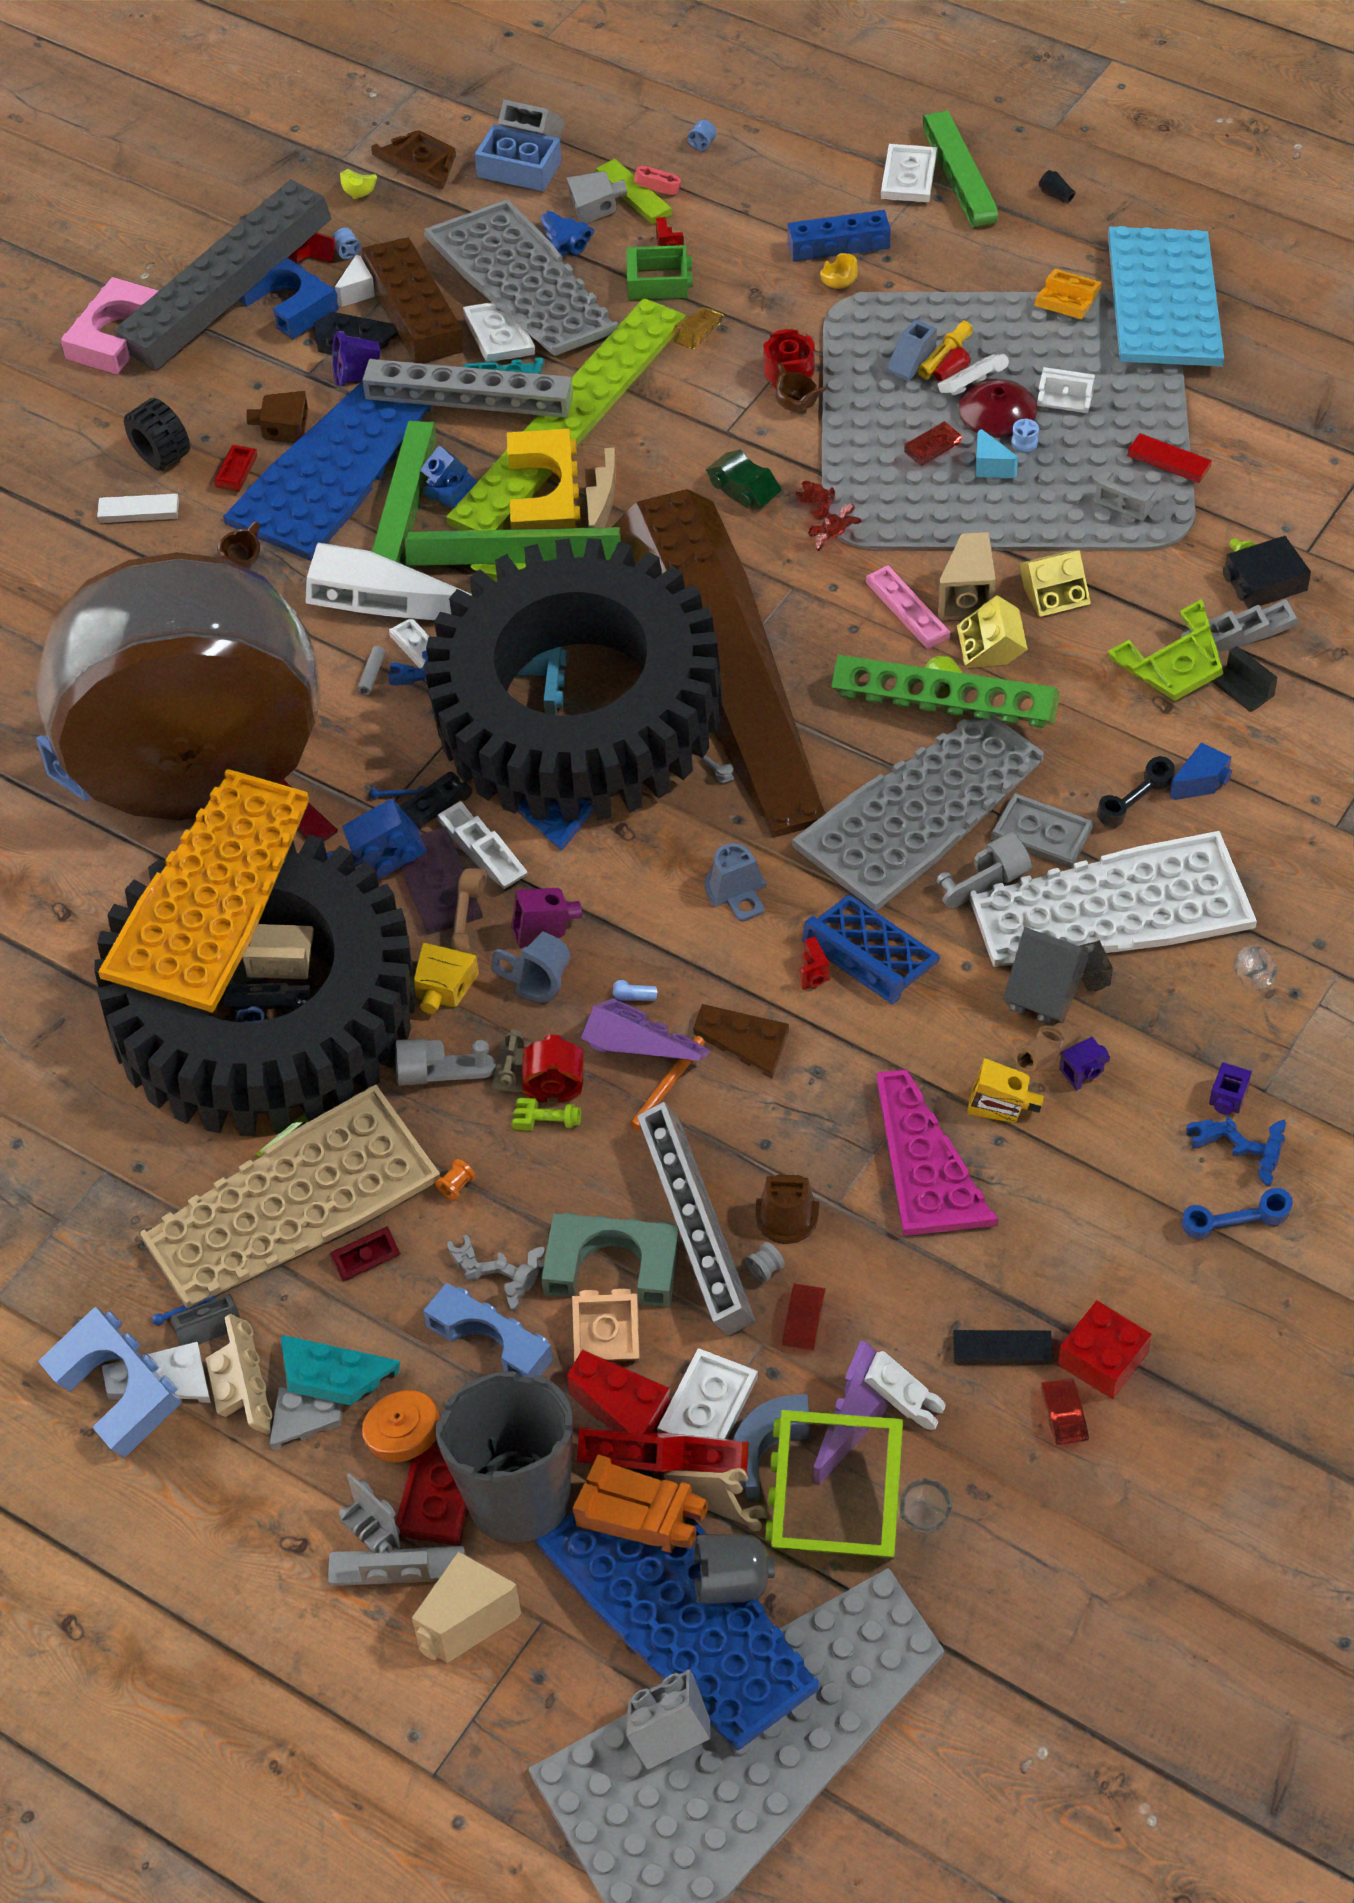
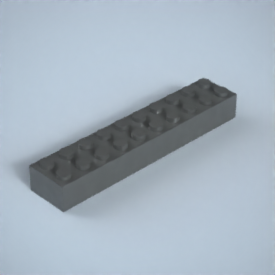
M292 179L285 183L114 329L118 338L126 340L129 355L154 370L160 368L267 275L266 272L290 256L332 219L324 196Z

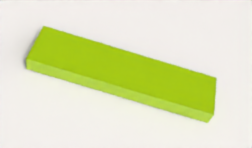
M616 159L595 168V172H606L610 184L624 180L627 195L620 197L652 225L656 223V218H667L672 215V208L652 190L637 185L634 182V175Z

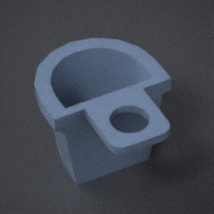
M729 843L721 846L715 852L713 866L705 879V890L713 907L727 902L739 921H746L763 914L764 906L755 891L765 888L766 881L759 871L754 856L746 846L738 843ZM742 901H751L755 907L751 911L744 912L738 908V905Z
M542 932L528 947H524L521 952V958L501 949H496L492 957L491 970L495 974L515 982L516 995L537 1003L548 1002L555 998L561 988V977L571 959L570 951L563 941L546 932ZM504 959L510 962L513 971L503 969L499 960Z

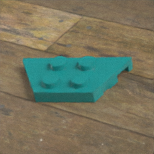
M286 1335L281 1336V1352H283L288 1392L352 1405L361 1399L363 1394L380 1386V1379L388 1374L396 1376L400 1372V1360Z

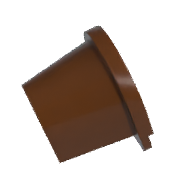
M779 1174L767 1176L761 1199L756 1198L755 1214L757 1227L765 1237L777 1243H798L808 1238L816 1229L819 1218V1201H814L809 1179L803 1178L800 1175Z

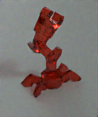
M803 481L801 483L805 491L796 492V496L801 503L821 501L819 509L811 513L815 519L824 520L822 526H812L808 532L810 537L817 536V551H820L824 546V542L830 538H837L842 535L846 527H849L851 524L862 523L861 518L847 516V514H851L855 509L853 503L843 505L839 515L830 514V505L835 501L836 494L833 487L827 490L821 484L810 481Z

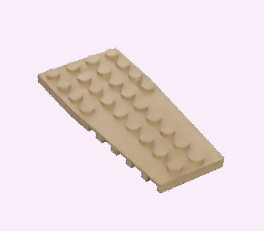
M374 1085L295 1129L266 1148L263 1156L254 1162L248 1160L239 1166V1172L228 1179L222 1177L213 1183V1189L201 1197L195 1195L188 1200L189 1205L174 1215L169 1212L161 1218L162 1222L148 1232L144 1229L140 1234L143 1242L186 1308H190L367 1223L433 1185L441 1176L377 1085Z

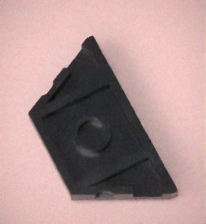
M330 312L314 322L318 352L331 355L333 338L336 331H344L346 336L377 341L380 350L388 346V341L398 335V330L393 323L337 312Z

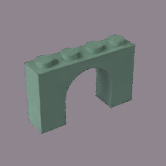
M553 1213L542 1273L544 1295L569 1298L576 1296L580 1268L586 1257L600 1248L616 1246L631 1251L641 1262L637 1285L638 1304L670 1307L680 1246L678 1225L664 1221L658 1223L642 1222L633 1218L620 1220L610 1219L601 1215L589 1217L578 1216L575 1213Z

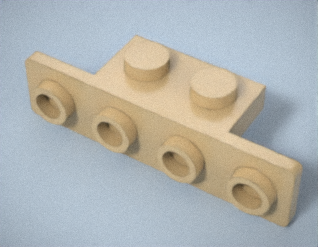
M229 1314L225 1316V1323L230 1343L205 1358L217 1414L227 1417L244 1406L248 1425L268 1435L272 1432V1411L268 1406L265 1394L266 1385L260 1372V1358L255 1350L252 1337L253 1329L248 1321Z

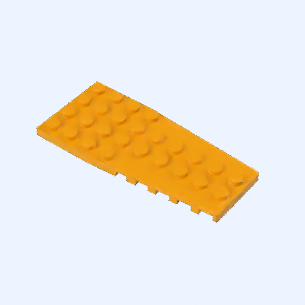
M230 769L225 771V779L219 788L214 787L210 793L211 799L204 809L200 808L195 815L196 822L190 831L186 829L181 836V844L175 852L171 851L166 858L165 868L161 873H156L137 901L98 971L100 979L205 1011L214 1012L252 940L309 803L308 792Z

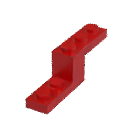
M579 1428L577 1462L594 1464L599 1454L610 1458L611 1464L625 1468L659 1472L690 1470L724 1473L735 1468H742L747 1474L749 1442L667 1432L638 1434Z

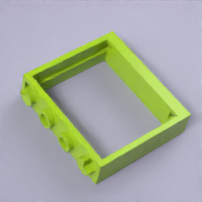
M781 1410V1418L774 1419L773 1438H779L778 1452H772L771 1472H777L776 1486H769L768 1506L774 1507L773 1520H767L766 1540L772 1541V1549L894 1559L903 1419ZM791 1422L889 1430L881 1545L783 1537Z

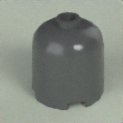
M703 1534L695 1537L694 1563H700L701 1579H694L698 1604L750 1602L757 1600L763 1595L767 1588L768 1578H774L775 1563L774 1557H767L766 1548L758 1538L739 1534Z

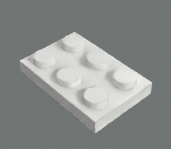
M889 144L881 188V199L930 202L937 147Z
M493 302L463 307L462 315L486 362L535 355V345L529 334Z
M698 1348L657 1428L658 1433L667 1432L728 1439L758 1378V1371Z

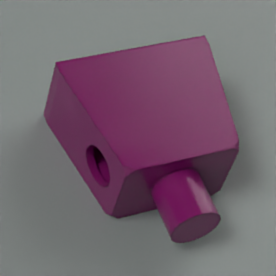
M559 888L516 890L511 928L518 947L524 948L528 947L542 932H546L556 938L563 937L566 932L567 920L582 918L580 902L566 903L562 890Z

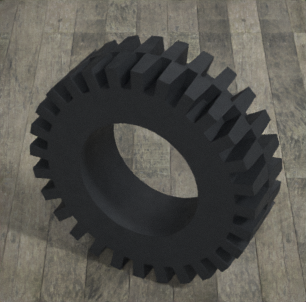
M587 538L584 556L574 557L570 540L560 539L555 540L557 559L544 561L538 544L524 547L525 568L519 570L508 554L495 560L497 582L480 569L470 576L472 596L456 589L449 597L451 614L439 612L434 621L437 637H428L426 651L429 662L425 663V676L438 735L441 738L444 753L449 762L454 760L457 774L465 783L472 779L474 780L478 795L489 801L498 792L503 809L516 814L520 804L526 798L532 819L541 821L547 819L550 805L553 801H558L564 823H572L573 820H579L580 798L586 801H592L598 821L611 818V796L620 794L629 812L642 808L641 784L644 783L659 799L670 792L669 771L684 780L693 771L692 754L704 758L710 748L709 732H717L720 723L719 707H722L723 701L717 635L714 632L713 617L709 607L703 608L701 593L694 584L685 588L683 573L674 566L662 574L659 556L647 551L641 560L635 564L632 545L618 542L610 560H606L601 539ZM596 644L610 647L628 655L643 668L636 683L622 697L603 708L583 714L553 715L539 712L521 704L507 692L515 676L526 664L532 661V658L548 650L567 645Z
M309 834L299 854L296 852L294 840L292 841L258 923L312 926L313 940L311 950L320 955L331 966L327 980L309 1001L296 1010L278 1018L250 1023L226 1021L212 1017L195 1007L100 979L99 969L147 886L134 879L125 889L128 908L114 904L108 913L111 932L100 931L97 942L100 959H95L94 972L98 985L97 992L114 1054L118 1063H123L127 1079L135 1089L143 1084L147 1100L158 1109L169 1101L174 1118L188 1124L199 1109L205 1130L220 1133L228 1112L232 1111L239 1135L255 1136L257 1114L268 1112L274 1132L279 1134L290 1126L289 1108L301 1106L309 1122L324 1114V1095L327 1094L338 1106L354 1097L353 1081L366 1090L374 1085H378L380 1083L379 1063L392 1068L395 1064V1040H407L411 1031L410 1013L415 1012V992L410 942L402 908H396L394 893L387 883L379 887L376 870L365 862L355 869L352 852L342 846H339L328 858L324 840L321 837ZM161 859L148 867L150 882L156 873H161L166 866Z

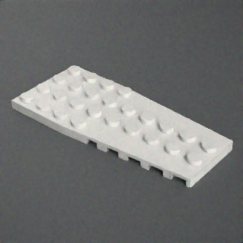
M1220 831L1138 846L1101 856L1100 861L1088 864L1087 860L1074 863V868L1060 872L1059 868L1047 870L1046 876L1032 879L1029 875L1021 877L1020 883L1004 886L1002 882L993 885L990 891L978 894L975 890L970 892V902L993 967L1013 965L1024 927L1080 946L1087 955L1167 946L1254 929L1257 923Z

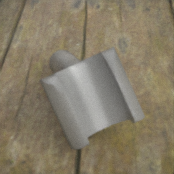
M707 755L702 758V761L715 772L718 783L722 784L734 780L731 774L733 767L730 763L719 766Z

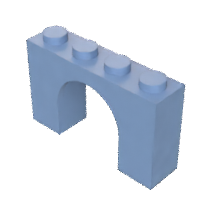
M95 1306L38 1362L58 1385L71 1392L100 1364L114 1359L124 1360L128 1369L126 1391L119 1402L93 1428L111 1450L125 1458L182 1401L175 1394L178 1390L177 1386L166 1375L161 1377L156 1372L159 1365L147 1353L143 1356L139 1352L138 1348L141 1344L129 1332L124 1334L119 1327L123 1323L110 1310L104 1313Z

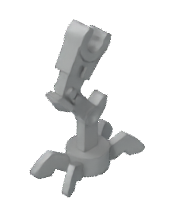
M463 1235L465 1245L461 1248L454 1247L452 1241L447 1242L451 1257L459 1269L463 1268L466 1272L464 1274L466 1280H478L481 1275L493 1273L503 1274L513 1279V1282L504 1284L508 1303L512 1311L517 1310L520 1304L518 1299L533 1287L537 1276L540 1274V1269L543 1270L545 1261H537L542 1260L544 1257V1247L534 1248L529 1251L528 1265L522 1264L517 1268L507 1263L505 1255L501 1252L498 1253V1260L478 1263L468 1235Z

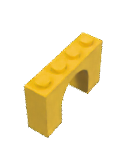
M570 429L507 432L509 469L544 468L554 472L561 480L558 487L546 496L510 499L511 529L576 528L575 522H581L580 506L574 505V500L579 499L578 483H573V477H578L577 461H572V455H577L576 439H571Z

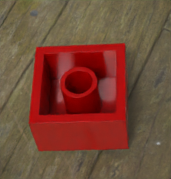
M1096 1300L1061 1344L1058 1366L1113 1400L1149 1353L1152 1334Z

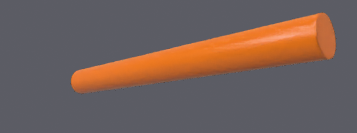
M694 1037L693 1041L704 1046L705 1041L702 1037ZM679 1058L632 1119L630 1122L631 1128L640 1131L642 1127L638 1115L661 1103L692 1059Z

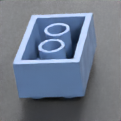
M493 124L475 152L477 177L544 192L562 162L560 139Z

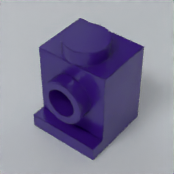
M1090 1037L1061 1052L1059 1069L1077 1091L1081 1089L1083 1081L1095 1079L1104 1071V1064L1110 1061V1056L1103 1045L1099 1046L1096 1040Z
M1222 1062L1211 1091L1209 1105L1214 1106L1217 1112L1224 1115H1229L1232 1112L1239 1114L1249 1089L1252 1071Z

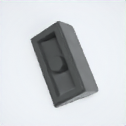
M231 1294L172 1315L170 1319L182 1346L198 1342L199 1345L228 1334L225 1316L232 1314L240 1318Z

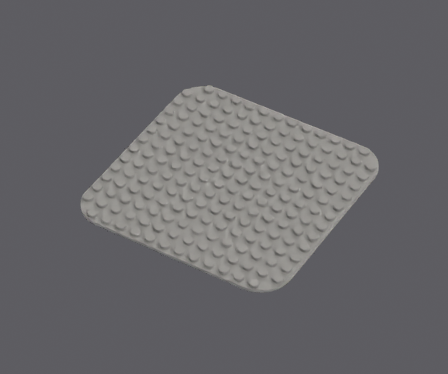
M1040 291L857 292L855 295L836 303L827 313L823 326V388H826L823 391L821 512L823 522L828 531L841 542L866 550H954L961 534L989 532L991 550L1152 551L1169 547L1182 540L1190 532L1194 524L1196 508L1193 481L1131 458L1127 454L1129 447L1139 433L1190 452L1183 365L1120 362L1113 291L1099 292L1082 320L1034 306L1035 298ZM915 319L937 328L936 348L943 342V337L947 333L952 332L962 321H967L973 327V333L962 344V348L971 358V363L968 366L993 354H1005L1009 358V364L1006 369L1000 372L987 373L985 380L1006 379L1014 381L1028 389L1033 394L1036 403L1040 392L1039 384L1043 367L1094 374L1095 381L1089 413L1037 406V414L1034 421L1039 425V434L1037 436L1038 445L1033 451L1019 452L1012 446L1013 436L994 438L1018 456L1017 476L1014 478L975 477L977 433L969 429L962 422L959 415V401L965 391L957 395L940 393L937 386L940 382L935 379L934 375L929 379H923L917 372L909 381H906L888 373L887 366L901 333ZM972 382L967 384L966 390L974 384ZM1107 471L1114 472L1110 478L1114 480V483L1132 488L1133 491L1146 495L1151 488L1157 490L1154 497H1157V502L1143 521L1095 502L1097 482L1099 479L1101 480Z

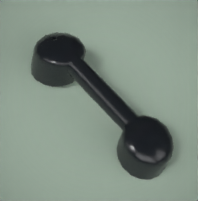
M1154 757L1146 765L1144 781L1124 798L1121 799L1113 795L1102 797L1096 813L1100 822L1111 827L1121 825L1124 822L1128 808L1151 789H1163L1171 783L1175 771L1174 763L1167 757Z

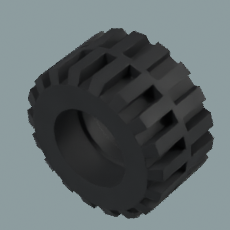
M150 398L124 416V427L130 443L139 456L151 467L162 471L189 453L190 441L186 429L175 412L163 401Z

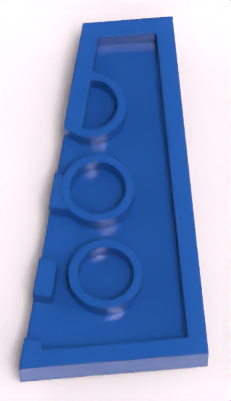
M526 798L520 804L517 812L562 851L593 812L594 808L592 803L580 798L579 820H573L572 823H564L558 801H553L550 805L549 815L547 819H543L544 821L532 819Z

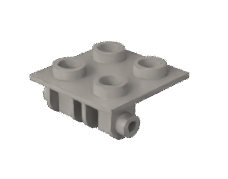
M348 1473L347 1479L354 1504L350 1507L345 1505L340 1509L341 1523L353 1532L356 1537H359L360 1541L365 1543L373 1553H390L392 1545L396 1549H402L398 1537L400 1530L394 1522L393 1517L396 1514L391 1505L385 1500L379 1501L374 1496L371 1487L364 1480L358 1481Z

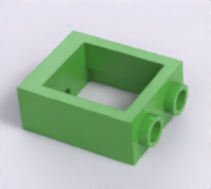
M686 245L627 247L628 300L688 298V288L693 287L692 272H687L692 271V255L687 256ZM681 269V277L638 278V270Z

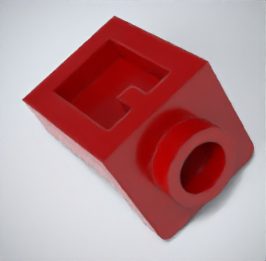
M666 217L656 218L658 246L684 245L682 232L672 233V227H667Z
M816 937L805 939L804 953L801 954L804 967L799 969L802 989L816 987L830 980L829 961Z

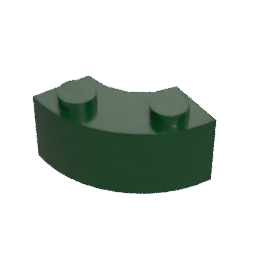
M741 449L725 453L706 469L710 476V481L715 488L721 489L730 498L746 508H762L782 491L771 470L754 464Z

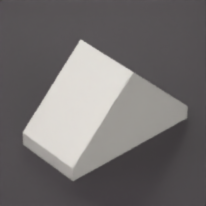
M359 255L354 257L335 286L338 295V306L343 307L375 297L373 277Z

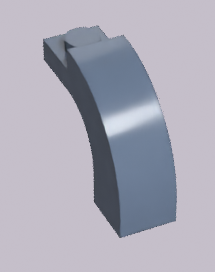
M808 1394L787 1395L769 1400L750 1412L738 1427L733 1440L749 1442L748 1480L746 1482L739 1481L743 1490H746L747 1502H760L759 1462L767 1449L779 1443V1438H773L774 1419L781 1418V1410L809 1412ZM791 1422L790 1440L810 1439V1424Z

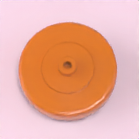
M416 1390L397 1391L383 1397L370 1408L362 1424V1436L370 1452L378 1459L387 1462L407 1461L425 1452L437 1439L436 1424L437 1421H440L441 1415L435 1402L427 1394Z

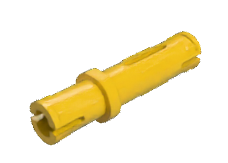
M962 321L952 332L947 333L943 337V342L918 366V374L923 379H929L950 349L962 348L963 342L973 333L972 325L967 321Z

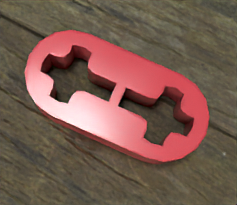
M648 166L637 167L634 176V182L637 185L669 195L677 194L681 179L677 175Z

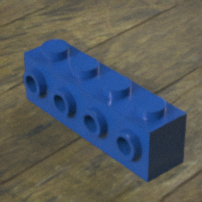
M885 210L788 223V245L793 262L837 256L841 253L852 254L890 248L891 228Z

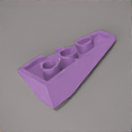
M615 998L593 1005L581 1039L590 1042L589 1046L600 1052H606L607 1050L701 1060L708 1057L711 1051L682 1034H669L667 1025L662 1022L647 1021L646 1017L648 1014Z
M860 1340L845 1377L848 1380L844 1391L845 1400L838 1397L834 1414L882 1417L886 1412L889 1402L864 1381L877 1352L867 1342ZM828 1427L813 1467V1483L820 1485L871 1428Z

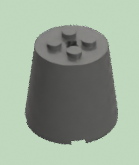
M516 1371L489 1374L464 1385L445 1403V1410L440 1421H437L436 1437L440 1452L475 1525L485 1535L495 1540L509 1543L527 1542L548 1534L561 1523L570 1505L573 1415L569 1400L563 1391L548 1379L535 1375L534 1378L517 1376Z

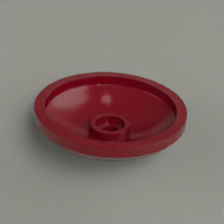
M989 379L976 383L962 394L959 401V415L962 422L972 431L978 433L982 429L994 438L1013 436L1012 430L1016 421L1021 419L1034 421L1037 414V403L1033 394L1024 386L1006 379Z

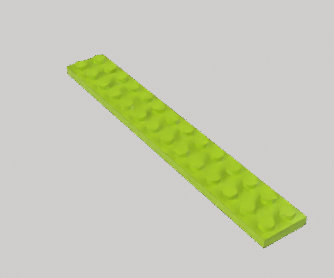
M643 298L619 324L618 328L610 334L573 375V398L568 418L537 415L524 431L570 429L571 439H576L577 447L685 325L686 314ZM506 450L446 516L447 524L462 531L503 530L510 522V499L532 498L554 472L544 468L509 469Z

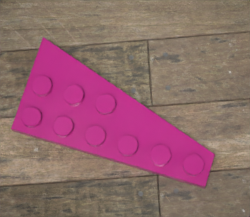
M908 1070L876 1073L903 1236L998 1226V1218L993 1211H990L984 1201L985 1197L981 1190L976 1188L969 1176L967 1167L948 1136L942 1132L939 1127V1121L934 1113L931 1114L924 1102L922 1093Z

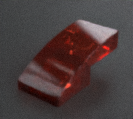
M793 1284L782 1341L783 1346L815 1351L826 1288Z
M1074 1378L1042 1382L1041 1393L1049 1413V1426L1056 1445L1089 1441L1087 1424Z

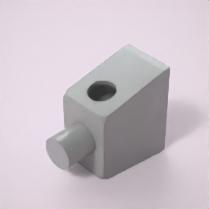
M596 172L567 178L570 197L579 221L586 224L616 212L615 198L627 195L624 180L610 184L606 172Z

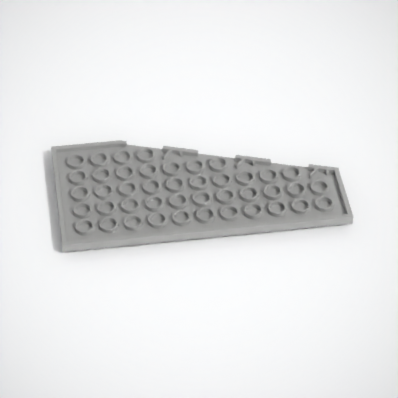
M889 1568L779 1628L794 1652L797 1651L802 1657L808 1671L814 1678H818L820 1689L742 1749L736 1750L710 1725L709 1740L648 1770L626 1737L627 1713L528 1768L531 1778L603 1903H724L728 1901L735 1893L734 1890L764 1856L777 1846L807 1812L809 1805L844 1766L846 1767L875 1735L880 1729V1725L914 1687L920 1684L943 1658V1647Z

